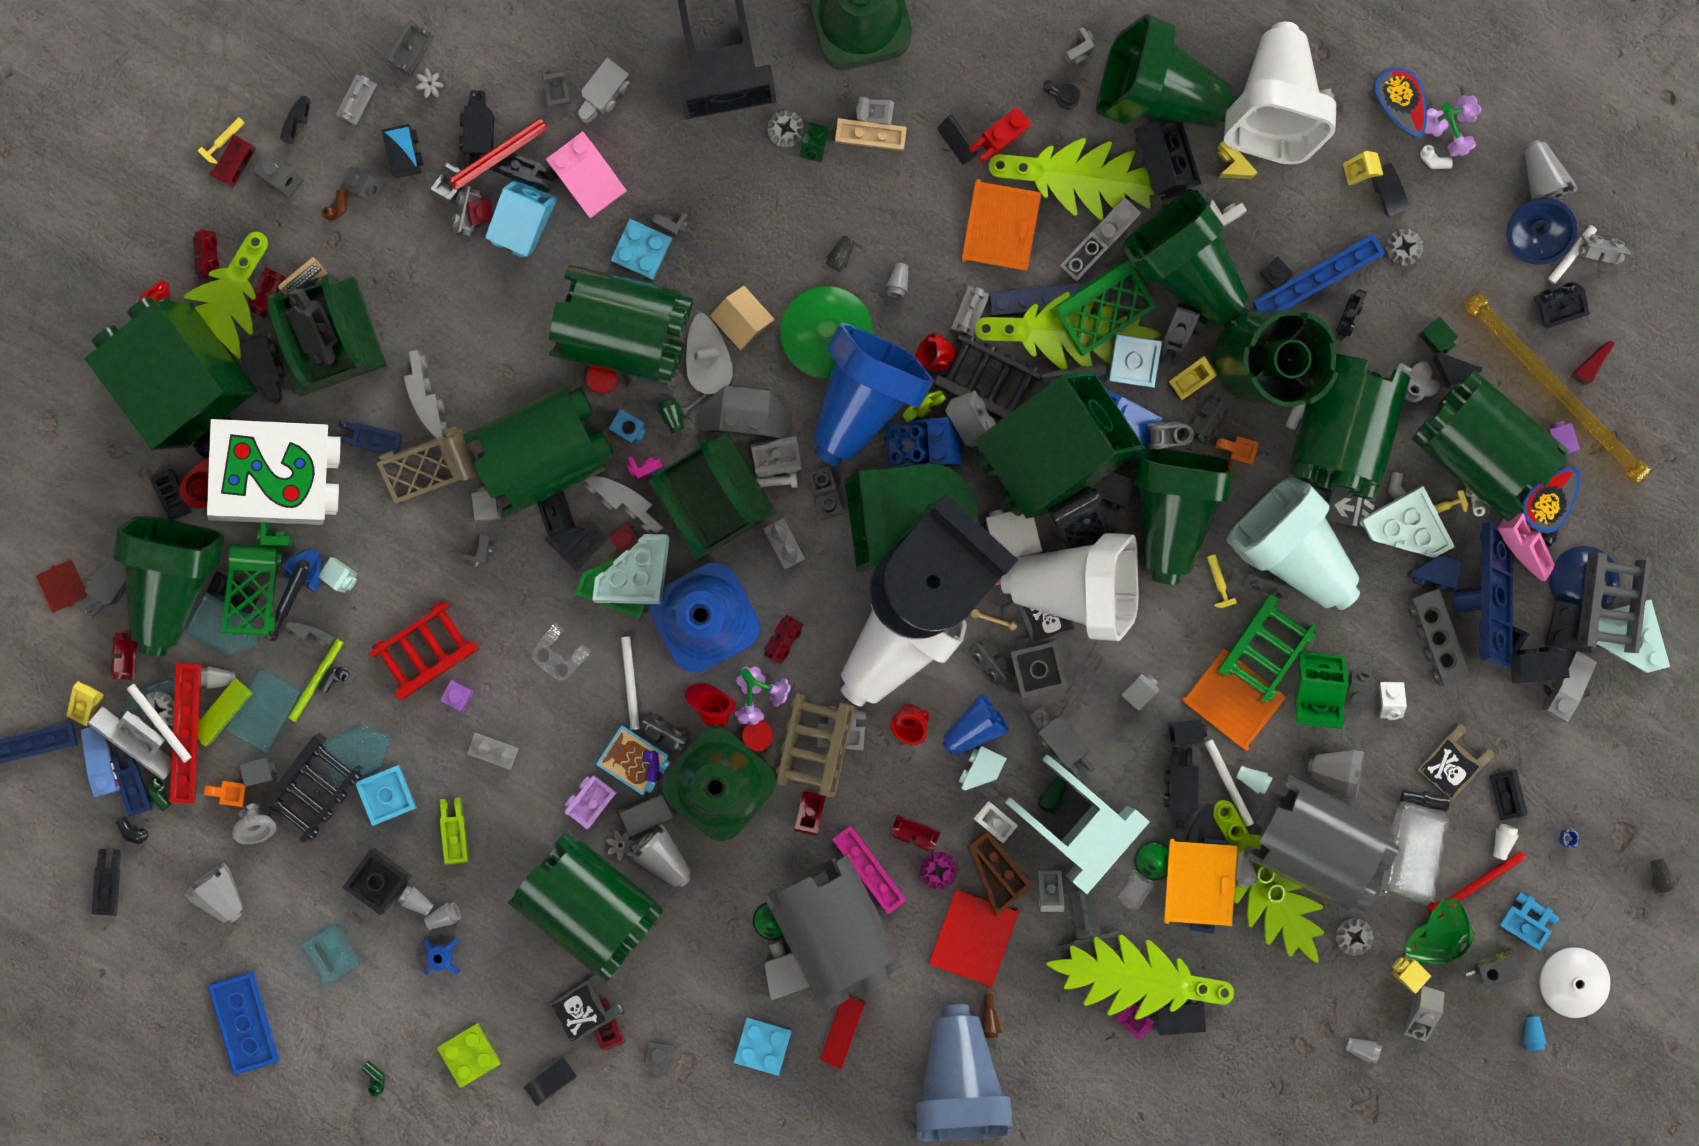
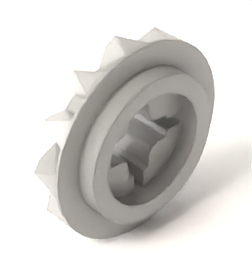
M787 110L775 113L768 123L767 131L769 138L780 147L796 145L804 134L802 119L795 112ZM790 120V129L793 132H786L781 137L782 129L779 125H786Z
M1399 229L1392 233L1387 240V254L1398 265H1411L1420 259L1424 251L1423 240H1421L1418 233L1410 229ZM1402 240L1406 244H1414L1408 249V254L1405 250H1396L1402 245Z
M152 692L145 696L153 708H155L157 701L158 707L167 709V711L160 712L159 716L169 726L174 721L173 698L164 692ZM140 707L138 713L142 722L150 728L157 729Z
M1348 919L1337 929V944L1348 955H1363L1371 949L1374 941L1373 930L1367 922L1361 919ZM1347 931L1353 933L1360 931L1359 938H1361L1363 943L1355 941L1352 944L1350 942L1352 938Z

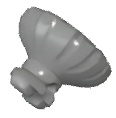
M251 803L246 806L247 810L242 809L239 811L238 815L241 820L235 824L232 831L233 839L237 843L250 845L260 843L276 832V823L269 816L259 814L260 810L258 808L260 806L258 804Z

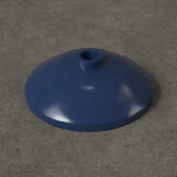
M1547 197L1536 198L1522 204L1512 214L1506 230L1507 242L1515 256L1526 263L1535 265L1552 263L1563 257L1573 246L1577 236V221L1571 209L1563 202ZM1543 223L1540 228H1535L1536 224Z
M1580 546L1567 550L1560 555L1554 563V569L1549 578L1550 589L1554 599L1579 603L1582 607L1588 553L1605 552L1594 547ZM1607 554L1608 562L1614 563L1611 557ZM1606 571L1605 585L1620 587L1619 573ZM1603 595L1602 608L1607 609L1613 603L1616 596Z

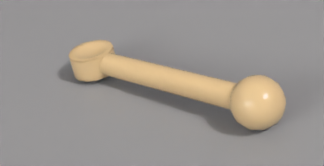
M977 609L971 612L972 618L976 619L979 617L1007 626L1010 630L1017 628V623L1014 621L1007 622L980 613Z

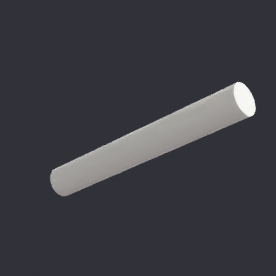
M1589 225L1582 235L1590 236L1595 234L1597 229ZM1581 237L1548 278L1550 283L1555 285L1579 255V247L1585 243Z

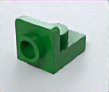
M261 522V527H258L257 539L261 541L262 546L293 547V538L287 536V532H273L272 536H270L271 524Z

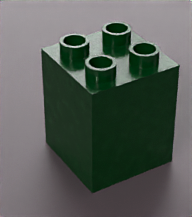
M148 296L136 302L127 311L132 320L120 330L113 325L98 333L92 339L96 349L84 358L151 450L188 448L196 439L210 430L211 419L223 420V418L257 392L193 304L172 302L169 298L154 301Z
M1094 371L1060 376L975 439L981 449V452L977 454L980 466L989 476L995 477L998 475L1007 489L1002 495L1005 504L1016 516L1023 514L1026 519L1049 514L1048 509L1087 486L1092 488L1146 449Z

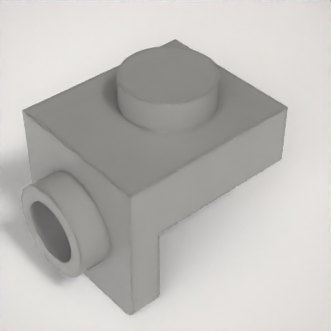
M1084 27L1080 28L1077 33L1082 43L1066 52L1065 59L1069 65L1074 62L1077 65L1088 58V54L1094 50L1095 38L1090 31L1086 32Z
M860 96L859 103L856 106L857 119L864 122L891 125L894 102L891 100H872L865 96Z

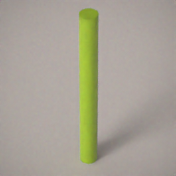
M336 638L288 716L290 720L296 722L326 671L342 648L344 642Z

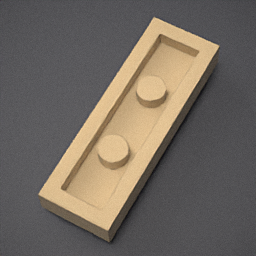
M838 118L835 143L904 151L907 127Z

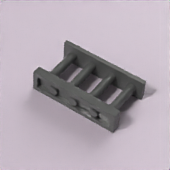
M1588 553L1577 646L1596 647V643L1602 641L1625 645L1624 653H1639L1643 644L1641 634L1648 579L1651 576V560H1635V566L1608 562L1606 553ZM1606 571L1634 575L1632 589L1605 585ZM1611 595L1631 598L1629 612L1603 609L1601 606L1602 596ZM1607 618L1627 621L1626 635L1599 632V619Z

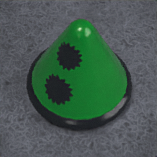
M1150 841L1141 845L1134 857L1138 873L1148 880L1156 881L1167 876L1169 848L1157 841Z
M766 902L761 904L753 915L752 922L755 931L766 940H779L784 936Z

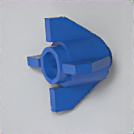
M309 549L302 550L289 557L282 566L287 570L284 577L290 579L299 560H306L310 563L311 568L303 584L316 593L321 582L319 578L323 560L320 558L321 554L316 550Z
M455 938L448 946L438 945L435 947L428 939H425L423 944L428 951L426 957L428 967L423 973L427 976L432 970L447 969L457 975L461 970L452 963V949L460 940ZM437 954L442 956V961L438 962L436 960Z

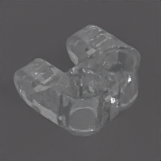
M555 622L540 639L532 652V658L539 667L553 678L567 680L581 667L592 650L581 644L571 658L566 660L551 648L565 630ZM542 649H546L550 654L546 662H541L538 659V653ZM561 663L565 664L568 668L567 674L563 677L558 676L556 673V668Z

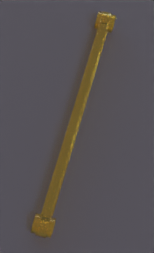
M1476 292L1466 300V303L1463 305L1465 310L1472 317H1479L1627 470L1625 474L1633 483L1639 485L1650 476L1651 468L1643 460H1637L1489 308V301L1481 293Z

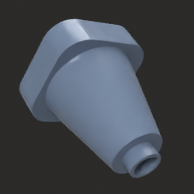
M948 1005L942 1007V1018L933 1020L921 1102L915 1104L917 1140L921 1142L997 1138L1010 1135L1013 1129L1011 1098L1003 1096L980 1018L970 1016L968 1005Z

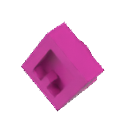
M628 457L630 461L627 464L631 476H637L639 481L651 476V473L657 469H664L660 459L649 458L641 463L642 466L638 468L634 457Z

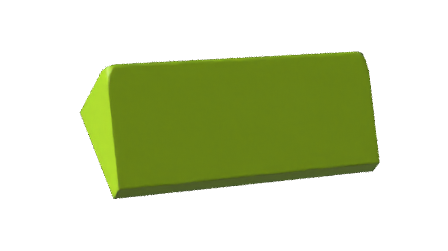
M235 678L199 721L198 739L205 747L211 745L253 694L238 679Z

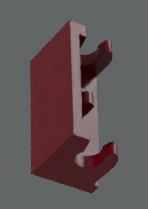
M232 134L230 143L214 170H211L210 175L234 188L256 148Z

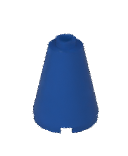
M982 694L977 697L944 735L945 741L943 745L950 754L954 752L956 755H959L1008 733L1009 728L999 711L996 712L992 707L994 704L985 695Z

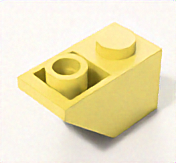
M1406 955L1403 958L1399 957L1393 963V970L1390 972L1415 994L1431 977L1415 959Z

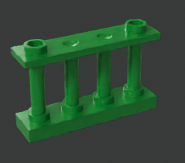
M1272 594L1266 596L1216 670V673L1222 677L1234 674L1260 692L1262 695L1258 702L1261 704L1266 703V701L1271 702L1277 693L1276 686L1305 643L1309 645L1316 636L1314 630L1317 627L1313 623L1305 629L1280 612L1275 605L1279 599ZM1266 617H1273L1300 636L1294 648L1264 628L1265 626L1262 623ZM1253 636H1260L1288 656L1281 667L1252 648L1249 642ZM1241 655H1247L1275 675L1268 686L1239 667L1237 660Z

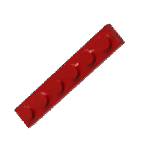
M176 663L173 734L192 758L184 763L172 748L170 802L195 803L202 664Z

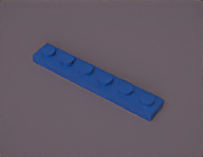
M1372 234L1258 298L1252 304L1256 310L1285 311L1383 256L1385 252L1375 235Z

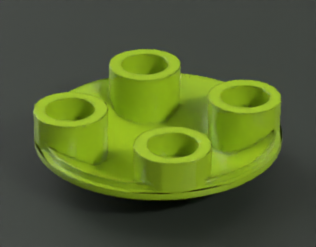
M943 392L928 393L920 407L909 405L903 413L906 422L913 420L917 416L923 418L932 412L930 408L933 405L937 406L946 400Z

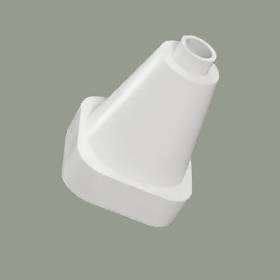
M1284 21L1274 24L1270 30L1262 35L1244 92L1226 111L1224 142L1230 148L1281 164H1298L1311 158L1334 135L1336 102L1331 97L1319 93L1306 34L1300 31L1296 24Z
M1104 533L1094 545L1018 557L1016 564L1006 575L1001 577L1002 592L1004 594H1011L1015 604L1086 625L1090 639L1120 641L1134 624L1137 616L1139 599L1138 548L1136 537L1132 534Z
M872 607V612L841 673V677L845 682L841 687V692L850 702L857 706H863L866 701L870 703L879 702L933 660L945 663L963 642L967 628L966 621L963 620L959 624L931 638L920 640L908 639L886 628L878 619Z

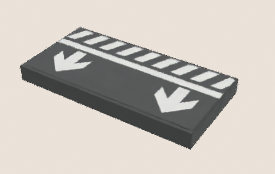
M1334 485L1333 492H1330L1329 510L1325 516L1327 521L1365 529L1360 519L1375 511L1378 494L1376 500L1363 499L1348 494V489Z

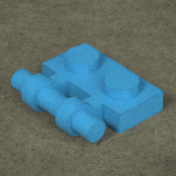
M1518 892L1515 900L1521 903L1520 909L1518 910L1510 905L1498 925L1540 951L1552 932L1545 927V924L1549 921L1555 925L1559 917L1549 907H1543L1535 902V898L1532 896H1526ZM1529 910L1539 915L1537 921L1527 915Z

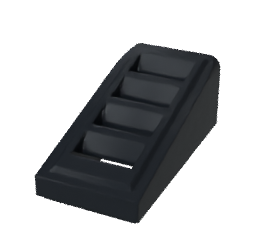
M168 469L150 477L153 488L169 520H176L192 513L190 506L185 504L180 496V482L175 470ZM168 478H170L171 482H168L164 485L160 484L161 481L166 480ZM174 487V491L164 494V490ZM178 495V500L168 503V499ZM180 504L183 505L184 508L172 512L171 508Z
M216 571L206 592L225 602L228 576ZM223 580L225 583L219 593L217 590ZM234 580V582H235L238 586H239L240 584H242V583H240V582ZM248 586L242 589L248 598L257 592ZM240 593L236 601H234L236 595L231 598V604L237 608L246 599ZM260 595L252 601L254 605H256ZM249 603L241 611L251 614L254 608Z

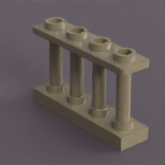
M797 693L791 702L792 715L786 724L785 731L787 737L780 750L782 759L775 772L776 784L787 786L788 781L793 780L818 786L820 789L819 795L835 797L855 706L840 703L839 707L834 709L808 703V695ZM804 711L834 718L836 721L834 730L830 732L801 725ZM799 734L829 741V753L825 755L796 748ZM794 757L823 763L825 766L824 775L816 777L791 771Z

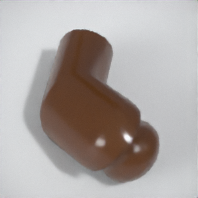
M336 190V202L329 207H324L322 210L324 218L333 221L346 212L348 191Z

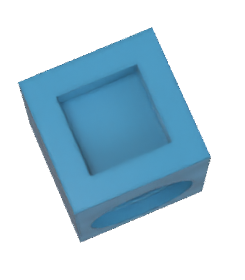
M621 409L608 428L611 432L633 445L636 441L641 442L647 431L644 429L645 423ZM628 422L635 424V431L632 434H625L623 432V426Z

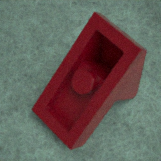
M803 791L794 831L817 836L826 796Z

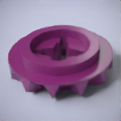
M932 853L921 864V878L927 886L933 889H945L953 884L957 877L956 862L946 853ZM935 861H937L940 867H949V869L942 872V881L937 874L929 875V873L935 870Z

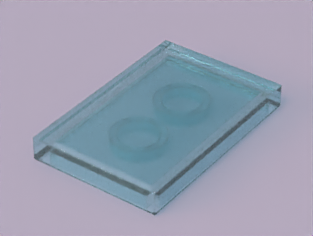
M260 669L249 688L253 694L233 717L226 731L269 753L302 691Z

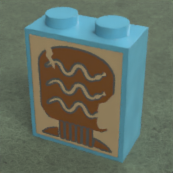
M621 725L596 765L641 795H644L646 791L648 793L652 792L657 781L654 783L645 780L649 762L642 760L643 752L645 750H655L658 753L659 772L662 774L670 764L667 760L670 755L626 726Z

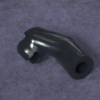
M341 666L328 669L318 689L328 693L333 683L347 681L350 676L348 669Z
M126 817L115 822L126 841L142 844L143 841L148 839V832L143 828L140 830L132 829Z

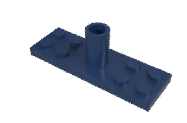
M1488 522L1482 523V532L1480 534L1482 543V554L1480 555L1482 566L1481 587L1456 590L1454 593V605L1460 613L1481 610V622L1479 624L1481 633L1479 654L1481 660L1500 669L1508 670L1512 669L1513 552L1503 540L1497 529L1498 526Z

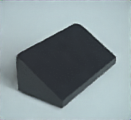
M949 115L937 129L961 164L965 165L977 156L978 150L970 152L968 148L973 144L955 117Z
M564 491L537 503L548 536L575 528Z
M1517 769L1490 775L1500 820L1527 815Z

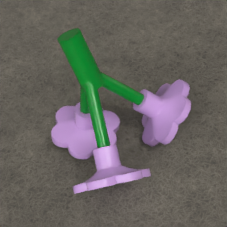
M1462 95L1458 98V103L1454 105L1453 110L1449 103L1442 105V111H1437L1434 108L1427 110L1426 134L1432 133L1435 137L1440 136L1448 128V122L1445 118L1449 120L1454 132V142L1450 143L1447 147L1451 156L1466 155L1469 150L1476 146L1472 136L1463 137L1459 133L1454 121V115L1457 114L1459 122H1475L1477 115L1481 112V107L1477 104V98L1475 96L1467 97Z
M756 666L751 669L749 667L742 668L736 682L741 686L742 692L747 694V703L745 707L735 712V718L741 724L749 723L751 725H755L763 720L764 714L759 708L754 707L752 703V692L757 694L762 688L766 689L771 694L770 700L773 706L778 707L780 703L783 704L787 700V694L790 691L788 680L782 678L780 682L777 681L774 685L765 684L766 678L761 674L760 668Z

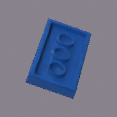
M249 972L208 985L233 1075L279 1062L280 1058L255 972Z

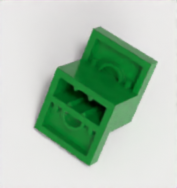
M1300 651L1298 655L1299 674L1294 691L1296 724L1343 729V705L1349 686L1346 656Z

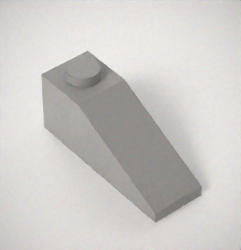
M1575 651L1568 663L1570 678L1558 680L1541 711L1560 722H1568L1580 703L1597 662L1581 652Z

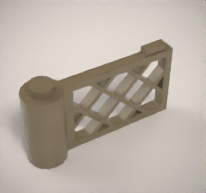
M451 427L445 430V435L396 454L393 451H389L379 455L380 460H377L376 463L394 503L459 480H468L478 475L474 462L477 460L470 444H466L463 434L465 433L463 429ZM437 445L440 446L442 451L440 460L427 455L429 448ZM414 454L422 457L418 467L405 463L409 455ZM425 459L437 464L433 474L421 469ZM390 462L400 465L397 475L387 472L384 465ZM440 465L450 469L452 476L445 479L437 476ZM403 467L416 472L412 482L399 477ZM418 473L431 478L429 485L421 486L415 483ZM397 481L410 486L407 493L397 495L394 488Z

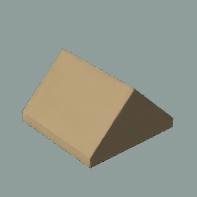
M745 286L727 296L710 315L711 319L740 351L775 321Z

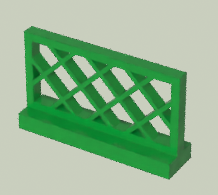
M1130 259L1120 262L1050 309L1054 318L1057 317L1081 356L1086 355L1157 307L1134 270L1135 266ZM1129 275L1134 281L1133 291L1122 289L1124 278ZM1106 290L1117 291L1114 303L1104 301ZM1121 292L1132 295L1129 307L1119 305ZM1136 296L1143 297L1148 306L1143 310L1134 308ZM1088 302L1098 303L1096 315L1085 313ZM1103 304L1113 307L1111 319L1101 317ZM1118 308L1128 310V317L1125 322L1116 321ZM1071 314L1080 315L1078 328L1070 326L1066 317ZM1084 317L1095 319L1093 332L1082 329ZM1100 320L1110 323L1107 334L1097 333ZM1081 333L1092 335L1091 343L1085 349L1080 342Z

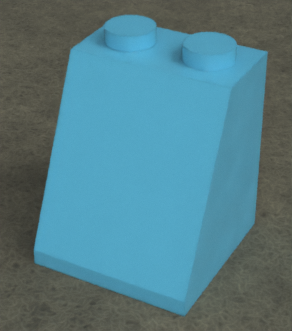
M513 180L502 190L485 238L490 240L494 246L506 247L519 257H528L534 252L558 197L539 191L534 186L531 187Z

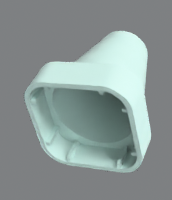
M1289 477L1279 482L1232 528L1227 536L1226 542L1246 563L1261 571L1268 570L1324 608L1336 606L1339 610H1344L1351 606L1360 595V591L1356 587L1359 582V576L1325 517L1329 510V504L1309 483L1294 477Z

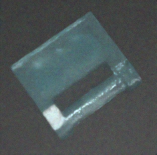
M338 924L300 945L303 952H307L322 979L320 981L323 986L361 964ZM320 943L336 971L331 974L329 973L314 945Z

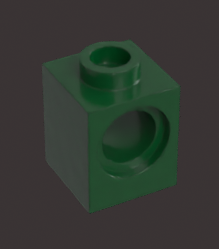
M1441 317L1436 318L1418 334L1435 354L1442 351L1444 354L1448 353L1455 346L1454 341L1458 338Z

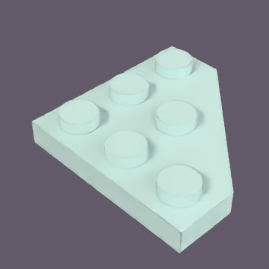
M1424 486L1413 489L1360 519L1370 539L1376 542L1433 558L1455 547Z
M644 534L638 539L639 542L629 551L626 550L620 555L604 573L601 572L595 577L592 600L595 603L662 604L670 537L667 534Z
M1651 599L1645 602L1641 634L1643 644L1639 653H1624L1625 645L1602 641L1596 643V645L1601 646L1645 673L1670 667ZM1630 605L1612 610L1629 612ZM1600 618L1598 630L1599 632L1626 635L1628 622Z

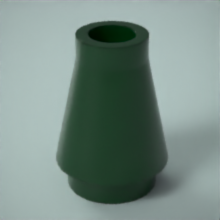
M675 397L658 403L659 409L657 411L669 427L671 433L684 429L679 402H676Z
M1055 777L1053 782L1038 798L1039 802L1037 805L1043 810L1054 814L1055 810H1059L1067 783Z

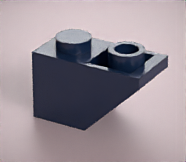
M1440 555L1409 571L1407 577L1413 579L1412 583L1422 586L1430 583L1435 585L1434 589L1448 592L1449 589H1456L1463 561Z

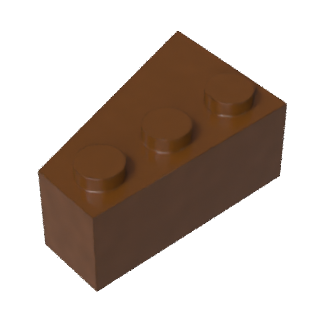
M988 831L983 832L967 846L993 916H998L1033 886Z

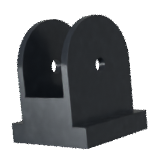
M678 0L692 79L677 82L686 120L776 103L771 64L755 67L743 0H735L743 43L695 52L686 1Z
M948 494L918 514L909 525L910 527L878 562L871 576L869 594L876 616L886 628L904 638L918 640L931 638L962 622L999 579L1006 575L1018 561L1014 555Z

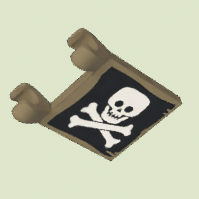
M1459 723L1455 725L1448 736L1417 769L1446 796L1450 797L1452 801L1495 755L1490 749L1486 748L1475 759L1456 741L1466 732V728Z

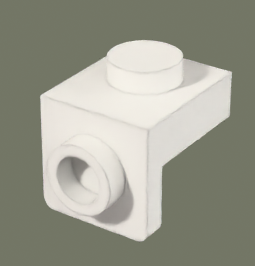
M1380 682V718H1387L1389 720L1403 718L1407 707L1404 682Z

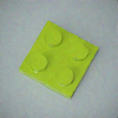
M479 1023L437 1047L460 1088L502 1063Z

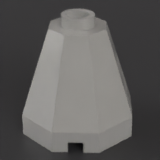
M1351 750L1315 755L1314 759L1309 760L1308 773H1312V779L1345 796L1357 798L1365 752Z
M225 862L220 865V868L216 866L195 882L197 887L194 890L190 886L185 892V896L191 903L223 923L227 921L232 923L242 915L240 911L243 909V904L232 873Z

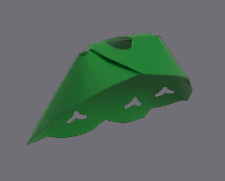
M1458 899L1443 900L1433 910L1428 923L1419 927L1408 938L1405 945L1406 956L1415 959L1417 962L1437 965L1451 962L1465 954L1472 944L1475 933L1465 909ZM1455 903H1457L1456 908L1453 906H1449L1450 904L1454 905ZM1441 911H1443L1444 917L1437 918L1441 915ZM1426 931V937H1419ZM1415 942L1417 949L1411 951V949L1413 948V943ZM1466 943V947L1461 951V945Z

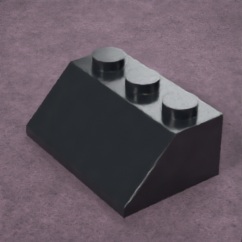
M1155 119L1134 129L1136 142L1140 147L1143 164L1147 169L1150 187L1154 191V195L1171 194L1202 184L1182 122Z

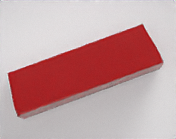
M850 996L846 1001L839 1004L819 1060L842 1069L863 1012L865 1001Z

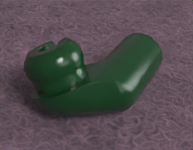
M155 776L150 780L148 796L162 811H165L172 803L164 796V780Z
M368 1060L361 1070L370 1077L369 1094L378 1096L384 1091L385 1075Z

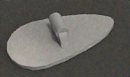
M699 313L694 317L688 332L686 349L687 376L690 384L697 391L703 394H716L724 386H729L733 377V366L718 328L708 316Z

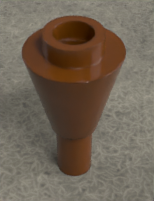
M984 995L985 1010L983 1011L981 1022L985 1038H998V1033L1003 1032L996 1010H994L993 995Z

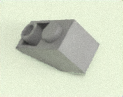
M1137 674L1119 696L1135 710L1139 711L1160 689L1156 686L1158 682L1149 674Z
M1426 986L1420 988L1414 998L1404 1035L1423 1041L1428 1040L1443 1014L1444 992Z

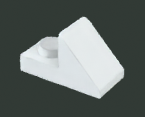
M1213 200L1209 203V206L1222 222L1223 227L1244 215L1247 211L1243 203L1237 206L1233 203L1222 210L1224 213L1222 215Z
M990 801L986 803L974 818L1002 843L1018 827L1016 823Z

